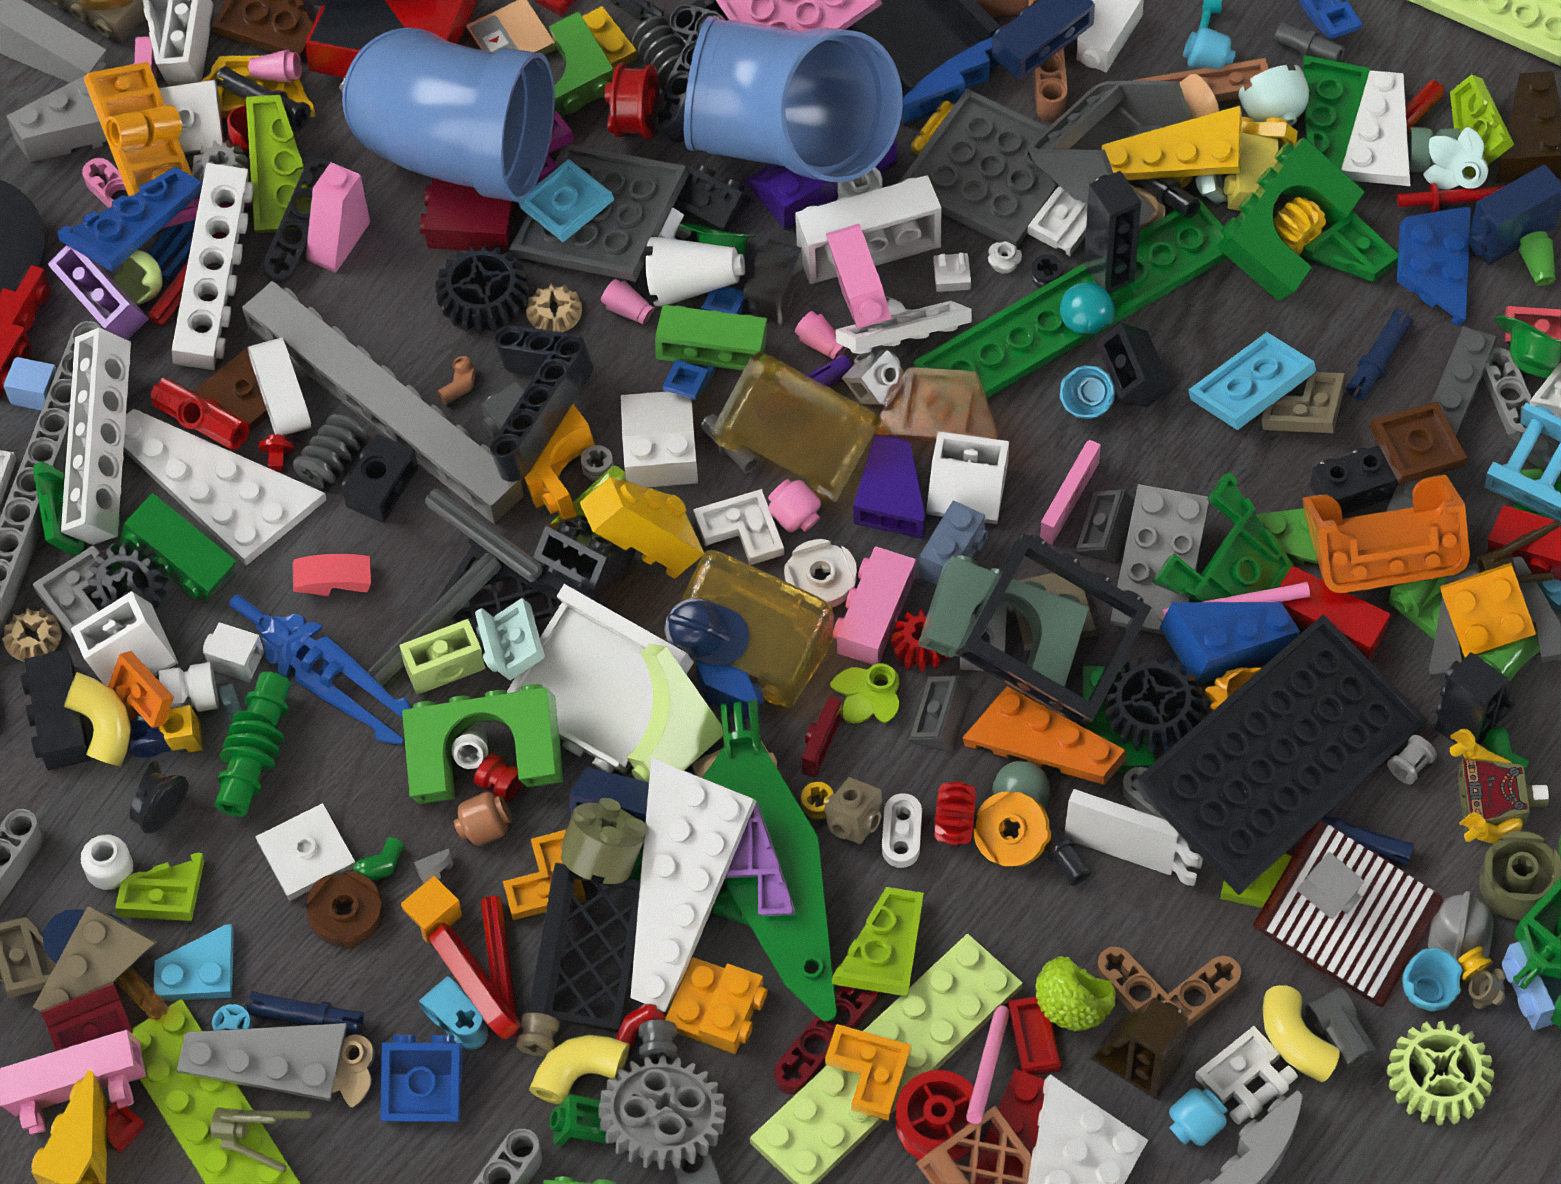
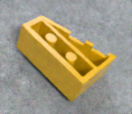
M609 477L580 502L594 533L625 551L630 547L643 553L642 560L651 565L657 561L667 568L666 574L674 579L705 554L685 513L686 506L676 495H670L652 488L633 484L629 481Z

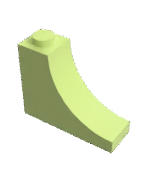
M649 644L640 652L652 682L653 705L651 717L639 744L626 757L634 767L632 774L635 779L648 783L651 758L685 771L723 736L721 723L667 646Z

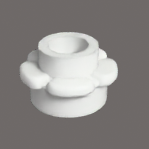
M1007 241L993 244L988 251L990 254L988 256L989 264L996 272L1002 274L1013 272L1022 259V253L1020 250H1017V246Z

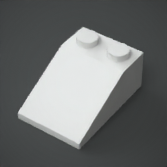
M667 391L621 395L626 481L646 488L697 484L698 475L692 399Z

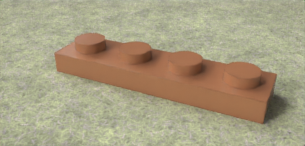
M1262 58L1226 64L1222 69L1202 68L1133 81H1179L1180 83L1189 75L1196 74L1207 83L1217 102L1239 99L1238 94L1241 87L1243 86L1245 91L1251 87L1250 79L1268 70L1266 59Z

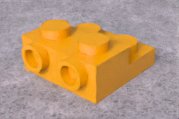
M692 957L665 1020L677 1025V1034L736 1054L740 1043L746 1044L751 1035L753 1022L750 1019L755 1009H762L768 989L764 988L762 975L728 963L723 968Z

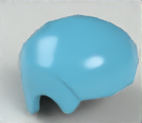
M1084 365L1075 368L1063 378L1059 397L1065 410L1077 418L1092 419L1103 415L1115 401L1116 389L1109 373L1098 366Z
M1436 947L1422 949L1409 961L1402 977L1404 993L1408 996V1000L1418 1008L1431 1012L1446 1009L1461 991L1460 975L1462 967L1450 952Z

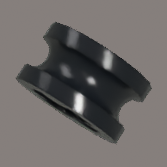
M1049 254L1037 257L1032 263L1031 278L1033 283L1041 288L1063 275L1061 260ZM1049 268L1052 275L1045 276L1043 269Z

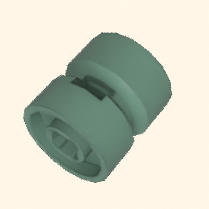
M1411 127L1408 137L1409 172H1425L1428 168L1435 165L1429 152V140L1432 136H1448L1458 140L1460 129L1440 128L1436 135H1434L1432 130L1426 127Z

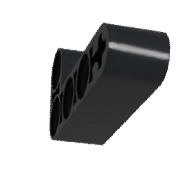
M691 4L678 6L670 16L671 28L687 42L651 115L652 125L674 143L684 141V110L692 57L701 27L706 18L710 16L726 21L715 11Z

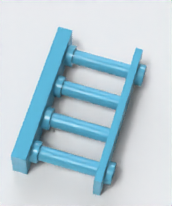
M1525 403L1520 423L1527 426V429L1507 464L1492 463L1486 475L1485 488L1546 517L1561 522V493L1553 487L1561 473V418L1554 416L1546 407L1539 405L1534 407ZM1542 433L1560 441V444L1541 479L1534 481L1522 475L1520 470L1539 435Z

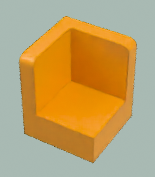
M435 876L430 878L401 903L403 911L420 927L423 939L428 944L431 943L428 936L441 923L451 926L463 916L459 900Z

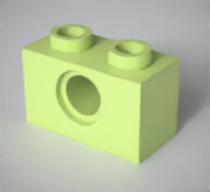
M468 619L399 645L405 669L417 695L485 669L481 647Z

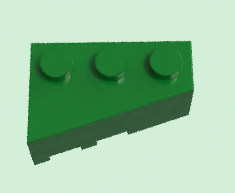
M153 493L124 523L119 547L126 541H130L132 550H135L140 544L144 545L143 554L148 556L154 552L156 557L153 563L155 565L164 564L165 568L160 574L179 585L187 595L194 599L199 598L206 603L234 570L236 564L234 558Z

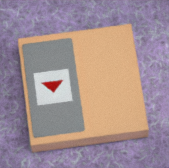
M517 0L466 25L467 32L479 50L496 53L501 48H511L537 52L543 55L556 50L554 40L527 0Z

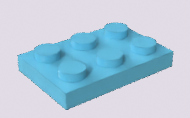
M1266 332L1188 391L1191 401L1231 427L1239 430L1314 374L1316 368L1313 360Z

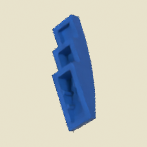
M993 37L981 41L949 59L923 78L903 97L902 124L905 125L937 112L936 109L942 101L947 100L952 104H956L966 89L988 82L990 80V69L1001 65L992 57Z

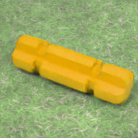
M947 100L940 103L936 109L937 112L932 114L919 132L921 135L916 136L911 143V152L914 155L918 156L955 104Z

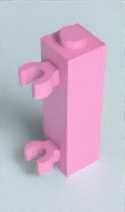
M123 1030L0 1068V1107L5 1108L15 1117L20 1115L22 1129L29 1128L30 1135L46 1131V1124L41 1109L70 1100V1093L74 1084L84 1078L88 1069L94 1072L102 1090L108 1088L110 1101L112 1103L117 1102L118 1108L133 1105L134 1099L129 1082L146 1077L140 1041L128 1030Z

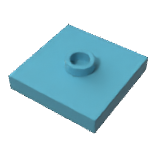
M568 159L537 184L525 200L518 203L520 208L559 240L565 242L615 199L611 191Z

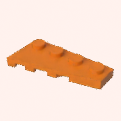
M1008 686L963 736V742L966 747L977 749L978 746L991 749L995 755L1006 758L1009 755L1027 759V762L1035 763L1038 767L1049 765L1059 768L1061 773L1103 785L1110 780L1127 759L1126 751L1121 747Z

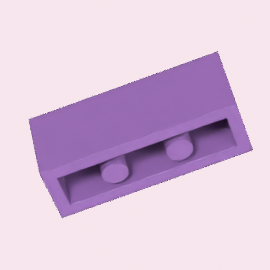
M68 245L48 263L51 269L108 332L128 340L149 319L102 265Z

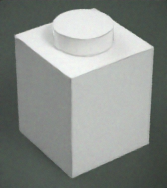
M220 622L214 633L207 636L203 646V654H205L207 662H211L213 671L249 683L264 654L259 635Z

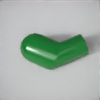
M1500 726L1489 730L1485 735L1484 741L1486 749L1514 764L1522 765L1525 773L1530 760L1512 752L1507 730Z
M387 838L381 854L359 859L354 864V872L365 875L371 881L389 877L395 870L405 846L404 843L396 838Z

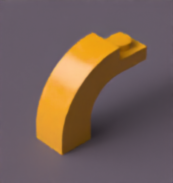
M574 404L568 410L530 472L524 477L536 508L545 504L551 514L557 512L562 520L576 517L577 514L569 492L559 480L561 471L570 461L582 455L585 449L595 445L588 423Z

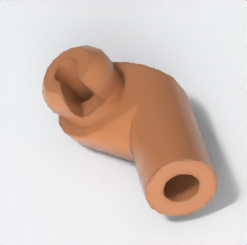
M460 356L454 360L452 365L455 369L453 382L437 390L441 401L446 406L469 393L474 387L477 371L475 365L471 363L470 358L467 356Z

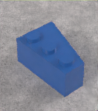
M1172 602L1159 627L1182 665L1184 664L1187 668V673L1189 675L1195 674L1197 685L1220 678L1229 670L1239 667L1251 668L1269 662L1290 644L1300 632L1281 602Z

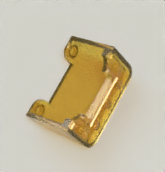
M756 352L749 359L710 434L717 437L716 443L728 450L735 451L736 447H747L806 479L807 485L812 488L811 490L820 500L828 503L830 499L834 502H837L877 431L882 418L864 406L778 359L762 352Z
M706 551L699 561L680 602L690 598L703 599L727 607L740 614L747 623L749 631L748 647L740 658L729 665L759 678V687L763 697L768 702L776 705L781 704L791 709L832 645L833 609L825 600L719 551ZM664 634L662 639L667 642L666 635Z

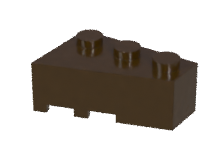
M1153 998L1115 1023L1091 1057V1060L1154 1099H1157L1181 1064L1188 1018L1184 1016L1183 1011L1170 1002L1163 1003Z

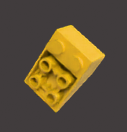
M89 1069L84 1078L74 1084L70 1093V1103L63 1114L60 1113L55 1118L51 1127V1137L45 1148H40L33 1158L31 1172L38 1184H106L107 1099L94 1072Z

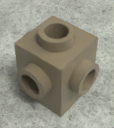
M848 777L835 794L830 795L826 801L824 812L827 816L828 831L841 839H848L861 844L870 832L872 833L877 829L884 815L881 789Z

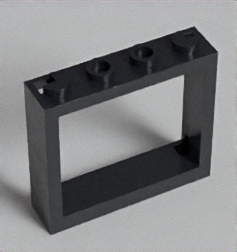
M1023 533L1012 545L955 654L1065 718L1085 727L1094 720L1152 607L1145 604L1143 598L1137 593L1130 590L1123 591L1111 584L1112 580L1108 576L1096 571L1090 572L1080 566L1079 560L1072 555L1066 553L1059 554L1049 548L1048 543L1041 537L1032 534L1028 536ZM1024 556L1131 617L1088 701L981 639Z

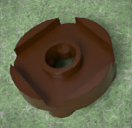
M345 871L346 874L337 876L333 874L324 876L312 887L307 897V917L312 931L321 940L329 944L340 945L343 948L356 947L360 941L372 935L382 919L384 908L377 887L368 877L354 871ZM348 902L353 903L351 913L338 915L339 912L336 905L339 903L342 905H346Z

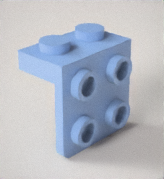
M1520 942L1509 945L1502 961V968L1506 974V979L1512 983L1518 996L1521 1012L1528 1018L1534 1031L1554 1024L1550 1019L1555 1011L1554 1004L1561 994V979L1538 974L1526 989L1519 987L1526 976L1516 985L1513 977L1527 964L1525 953Z

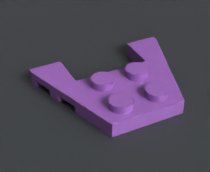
M756 802L725 878L758 877V915H795V907L759 803Z

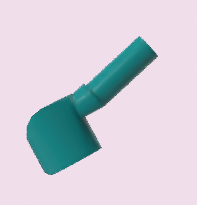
M1203 0L1202 19L1198 31L1201 28H1208L1211 14H1221L1222 0Z

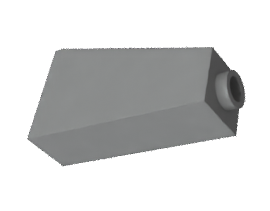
M0 0V54L69 83L94 70L107 69V64H105V48L23 0Z

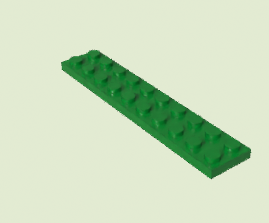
M1201 200L1199 201L1201 202L1200 209L1192 218H1185L1180 212L1175 210L1139 231L1135 282L1108 293L1115 306L1114 321L1111 325L1107 324L1102 327L1098 334L1228 259L1216 247L1224 237L1221 234L1224 226ZM1083 263L913 361V370L953 419L1097 335L1076 333L1068 329L1059 314L1061 299L1067 290L1079 283L1093 282L1096 284Z

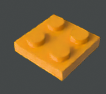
M1512 563L1440 586L1465 658L1470 652L1478 654L1536 634Z

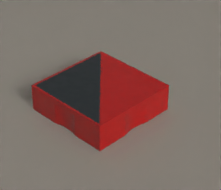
M368 0L322 6L305 41L308 69L312 72L345 78L352 61L366 44L385 32L399 28L423 29L456 44L465 32L466 25H468L477 0Z

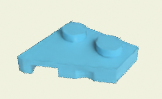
M226 924L155 960L154 998L156 1002L232 997L234 930L231 924Z

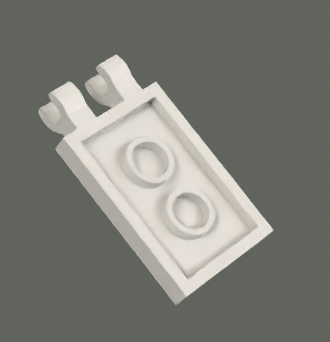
M1073 789L1068 802L1064 834L1067 840H1072L1076 844L1168 875L1175 871L1182 883L1195 885L1197 874L1188 871L1186 867L1192 866L1201 869L1203 858L1189 850L1193 847L1165 819Z

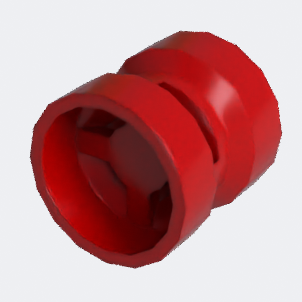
M494 752L486 756L474 776V783L484 790H494V795L496 797L502 796L506 803L510 802L523 786V783L518 778V768L516 766L509 767L506 765L505 759Z

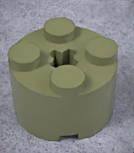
M601 798L599 803L581 804L575 807L560 848V850L562 849L561 860L568 869L582 878L591 880L592 876L596 875L605 877L604 884L625 882L629 879L645 839L648 828L647 824L622 810L621 805L610 798Z
M1510 832L1502 836L1500 840L1491 845L1487 850L1479 877V889L1491 913L1509 919L1521 920L1561 878L1560 856L1555 849L1552 850L1544 842V838L1531 832Z

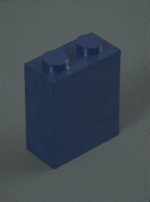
M1545 164L1477 201L1470 230L1469 245L1472 251L1477 256H1481L1488 265L1518 250L1521 246L1520 239L1525 235L1539 231L1548 233L1556 229L1561 211V182Z

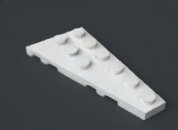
M132 409L126 414L123 451L245 566L327 500L325 493L136 409Z
M651 758L646 813L648 828L643 847L631 998L644 1004H655L657 1009L668 1013L757 801Z
M1049 1075L1044 1081L1043 1093L1045 1095L1043 1107L1038 1117L1037 1125L1039 1126L1036 1147L1032 1153L1028 1184H1124L1148 1139L1052 1075Z

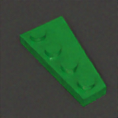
M1303 55L1302 68L1309 88L1308 104L1304 110L1306 140L1342 170L1370 68Z

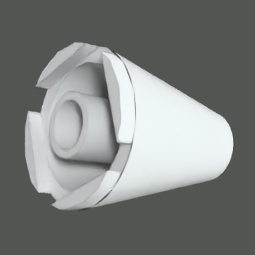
M651 237L647 243V247L653 246V255L646 256L648 289L650 295H657L658 300L653 303L658 307L670 305L738 283L740 275L745 273L744 257L742 254H738L737 250L733 247L664 237Z

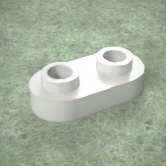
M901 793L892 796L886 802L884 808L882 854L887 863L897 868H904L914 864L920 854L922 807L920 802L910 794ZM904 813L909 815V818L907 820H899L897 816ZM903 847L907 849V852L905 854H897L895 849Z

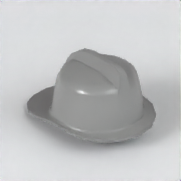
M1465 891L1463 895H1454L1442 900L1436 906L1432 915L1428 949L1435 947L1450 952L1458 960L1470 950L1482 946L1484 948L1483 956L1488 958L1494 927L1493 916L1488 907L1477 898L1472 897V893L1469 891Z

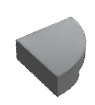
M449 848L414 862L417 873L423 883H426L433 876L438 880L441 879L440 872L444 868L450 870L454 863Z

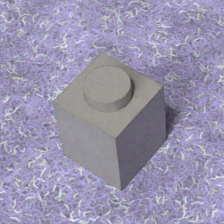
M1329 851L1296 890L1330 919H1333L1341 910L1348 914L1362 897L1357 893V890L1365 881Z

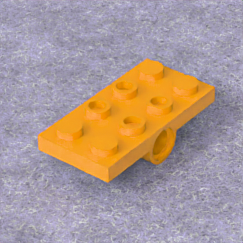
M148 61L87 73L83 79L128 196L140 192L139 186L175 167L193 176L178 139L182 131L179 112L175 106L171 104L165 105Z

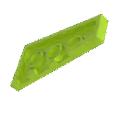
M281 96L246 97L251 182L254 183L252 196L255 233L277 232L304 166ZM309 197L299 198L295 203L298 211L304 214L310 213L312 199ZM289 227L285 229L283 232L300 230L294 227Z

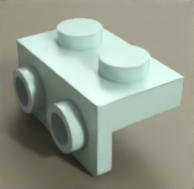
M523 598L494 617L482 608L475 612L478 622L476 631L483 642L485 650L483 658L491 671H498L511 681L545 658L531 605Z

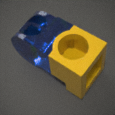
M190 705L170 709L165 724L159 727L152 728L143 717L130 721V749L134 756L149 758L158 756L163 752L185 748L189 753L203 750L200 720Z

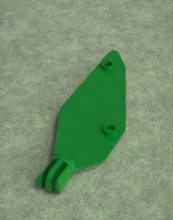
M757 700L748 701L751 731L747 730L742 701L734 702L733 704L736 732H732L728 704H721L724 748L702 778L750 797L759 803L795 907V915H758V877L725 878L723 882L785 986L822 1021H832L836 1017L837 1010L834 984H832L833 972L818 836L761 743ZM811 965L819 966L818 971L813 974L806 972Z

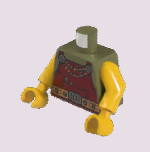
M1461 729L1450 736L1451 739L1458 742L1450 747V754L1454 757L1463 754L1464 758H1466L1461 760L1457 778L1463 820L1459 824L1464 825V839L1467 842L1478 839L1494 844L1505 834L1521 831L1526 826L1529 808L1548 807L1549 793L1547 785H1526L1522 765L1514 764L1475 742V737L1471 731L1467 729Z

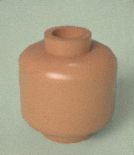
M486 791L460 803L458 806L459 818L454 820L459 837L462 840L469 839L473 845L481 847L504 837L508 832V824L512 823V816L502 796L496 797L491 792Z

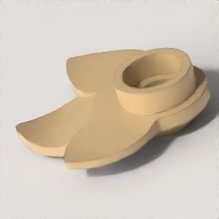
M357 1034L344 1038L332 1092L336 1093L340 1090L346 1103L351 1108L360 1104L371 1088L372 1077L369 1067L373 1063L375 1056L374 1047L370 1040ZM358 1047L360 1050L358 1058L350 1060V1050Z

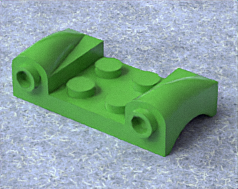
M1446 577L1394 585L1391 588L1388 603L1431 638L1435 639L1443 597L1440 586L1445 585ZM1537 632L1535 635L1475 655L1508 677L1510 682L1524 664L1540 652ZM1459 643L1461 659L1463 661L1465 657Z

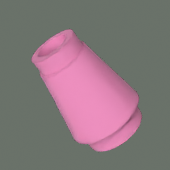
M287 49L251 58L249 61L250 76L252 79L258 78L292 83L293 80L299 79L301 76L300 56L297 52H291Z
M614 279L607 286L601 297V302L606 305V310L639 322L642 325L648 322L655 309L625 280L621 282Z
M810 311L803 317L795 329V333L800 336L799 341L833 360L842 355L847 348L836 343V331L822 314L817 315L815 312Z

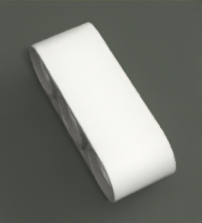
M283 338L248 346L251 364L275 435L284 436L311 428L308 410Z

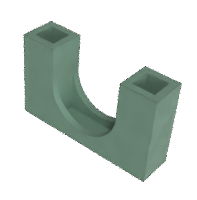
M952 556L943 565L918 646L953 658L967 632L974 609L982 604L1000 569L992 568L988 570L978 566V562L970 557ZM1012 578L1000 602L1007 603L1018 609L1025 616L1031 627L1032 647L1026 665L1065 687L1089 607L1080 604V600L1072 595L1059 594L1058 596L1045 591L1046 587L1037 582L1026 581L1023 583Z

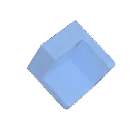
M19 357L15 358L3 385L9 402L12 405L42 411L57 372L55 365Z

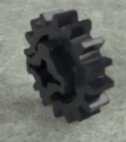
M126 541L120 548L116 543H113L106 551L103 550L95 557L97 561L89 568L94 575L88 580V584L97 587L91 596L92 598L101 597L103 599L100 605L101 609H104L132 591L150 602L155 611L160 605L159 601L167 594L162 588L167 584L168 578L159 575L165 566L164 564L155 565L153 563L156 557L154 552L146 556L143 554L144 545L140 544L135 550H132L130 541Z

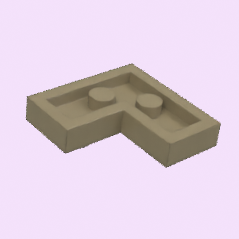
M1315 372L1307 379L1303 396H1283L1264 410L1262 416L1263 430L1334 433L1346 385L1345 374Z

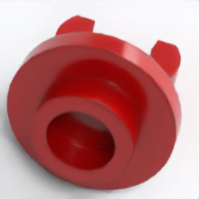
M268 435L266 440L259 442L258 449L268 454L267 468L276 472H282L283 455L294 452V444L287 441L288 438L286 436Z

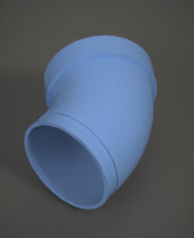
M710 16L706 18L701 27L689 72L684 110L685 145L687 150L690 151L701 150L707 151L709 154L785 166L792 172L808 178L829 182L854 180L872 170L884 158L894 142L900 126L903 108L900 77L894 61L885 48L875 39L861 32L827 27L800 31L735 20L724 21Z
M399 28L377 36L356 55L345 77L342 104L346 122L353 135L363 146L397 166L427 177L473 187L484 197L521 202L535 188L547 158L553 129L555 93L550 64L541 53L511 48H501L496 53L449 42L423 29Z

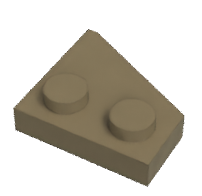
M27 917L0 923V974L7 998L42 990L56 964L48 957L43 947V937L39 934L38 928Z

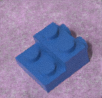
M392 1035V1043H382L381 1121L459 1122L461 1082H463V1043H454V1035H431V1043H416V1035Z

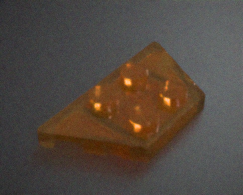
M908 367L899 379L897 388L883 402L885 408L874 424L870 422L866 427V433L869 437H874L875 434L882 436L894 435L901 439L936 441L939 431L1000 440L980 377L976 371Z

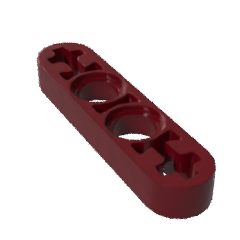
M841 986L835 993L836 1010H844L851 1017L849 1022L843 1026L856 1029L877 1004L880 992L870 991V994L861 993L856 999L855 1008L851 1002L856 997V988ZM816 1015L779 1059L775 1066L774 1076L776 1085L782 1092L791 1095L797 1094L823 1069L825 1057L836 1027L830 1021H822ZM813 1038H820L824 1040L827 1047L821 1054L813 1055L805 1049L807 1041ZM800 1056L804 1061L798 1070L800 1079L791 1078L789 1081H786L784 1071L793 1072L799 1065Z

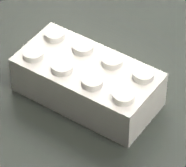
M928 175L919 178H909L902 183L884 188L877 187L856 196L842 197L824 205L810 206L803 211L795 213L797 253L810 284L838 277L826 234L855 224H860L875 266L941 247V206Z

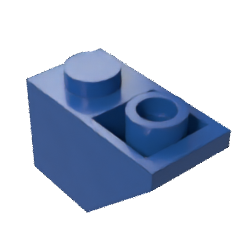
M746 652L733 663L722 666L694 659L695 672L707 702L718 707L721 704L727 703L729 711L734 713V702L742 701L745 717L750 720L748 701L755 699L757 700L759 716V705L763 704L764 700L758 683L751 684L748 674L752 673V668Z

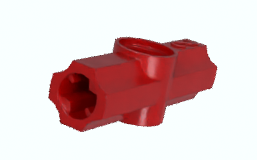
M162 378L157 385H154L150 395L152 406L176 418L184 428L195 429L232 450H238L247 441L250 433L248 422L222 408L218 401L204 398L169 378Z

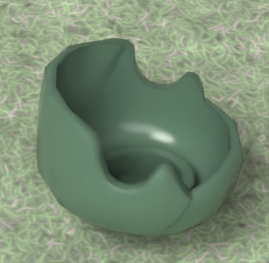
M1015 761L1004 766L998 772L992 786L994 795L1000 792H1021L1035 798L1044 809L1049 806L1053 793L1047 774L1035 763L1026 761Z

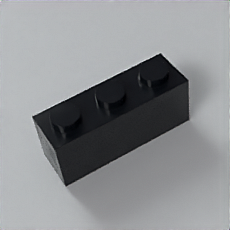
M68 649L24 659L26 673L21 674V682L25 695L31 696L32 704L26 705V712L30 726H36L37 736L31 737L36 759L42 758L47 770L91 761V757L86 755L89 745L83 714L64 707L68 692L76 675L75 666Z

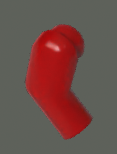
M644 1004L624 1017L616 1040L628 1043L629 1052H631L639 1033V1026L646 1021L664 1020V1012L657 1009L655 1004Z

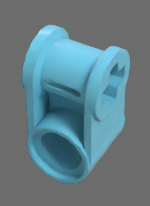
M446 976L418 1001L419 1006L435 1025L441 1027L448 1035H454V1041L456 1043H463V1049L475 1050L483 1046L487 1041L488 1028L483 1021L482 1015L463 990L450 977Z

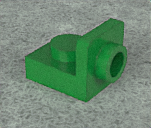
M569 1094L558 1107H555L550 1116V1129L553 1130L554 1145L563 1146L570 1137L607 1144V1131L600 1130L601 1118L598 1117L601 1100Z

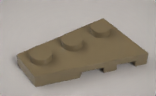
M92 905L87 906L33 1007L41 1011L114 982L157 941Z

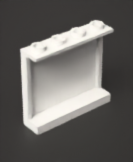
M564 584L557 595V598L562 603L540 637L545 658L515 677L507 693L521 691V687L530 684L543 685V688L547 687L555 695L559 738L564 740L562 746L581 757L583 752L595 758L592 764L605 772L612 773L615 769L625 775L631 766L626 757L642 739L651 717L653 705L651 677L640 652L649 644L667 646L686 674L694 661L686 652Z

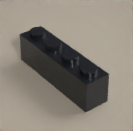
M1121 170L1111 175L1098 177L1093 183L1089 184L1084 266L1096 284L1106 289L1108 293L1135 282L1142 201Z

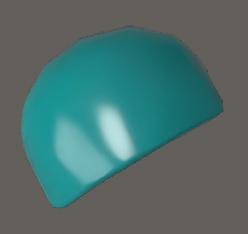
M1093 282L1079 283L1072 286L1063 295L1059 314L1068 329L1081 334H1098L1102 327L1113 323L1115 306L1108 292L1103 287Z

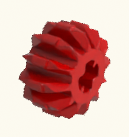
M922 608L918 612V616L914 617L909 612H906L904 622L896 621L894 633L891 636V646L895 648L894 656L897 661L905 660L907 670L917 664L919 665V670L923 673L927 664L938 669L940 659L948 660L949 657L918 646L927 618Z
M953 781L952 783L943 782L939 787L934 836L937 841L945 842L949 845L968 844L972 840L977 794L974 785Z

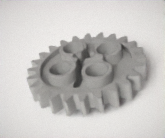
M661 1056L659 1063L654 1065L649 1057H645L643 1067H639L635 1062L631 1061L629 1073L618 1069L617 1080H607V1090H602L601 1102L599 1104L600 1130L607 1131L606 1142H616L617 1154L628 1150L629 1162L642 1157L644 1168H647L652 1160L658 1162L660 1170L664 1169L666 1161H671L675 1168L679 1169L682 1158L694 1164L696 1152L706 1157L709 1145L716 1146L718 1134H723L726 1107L723 1106L724 1095L717 1093V1082L707 1083V1071L696 1075L694 1074V1063H691L684 1069L680 1067V1058H676L672 1065H668L664 1056Z

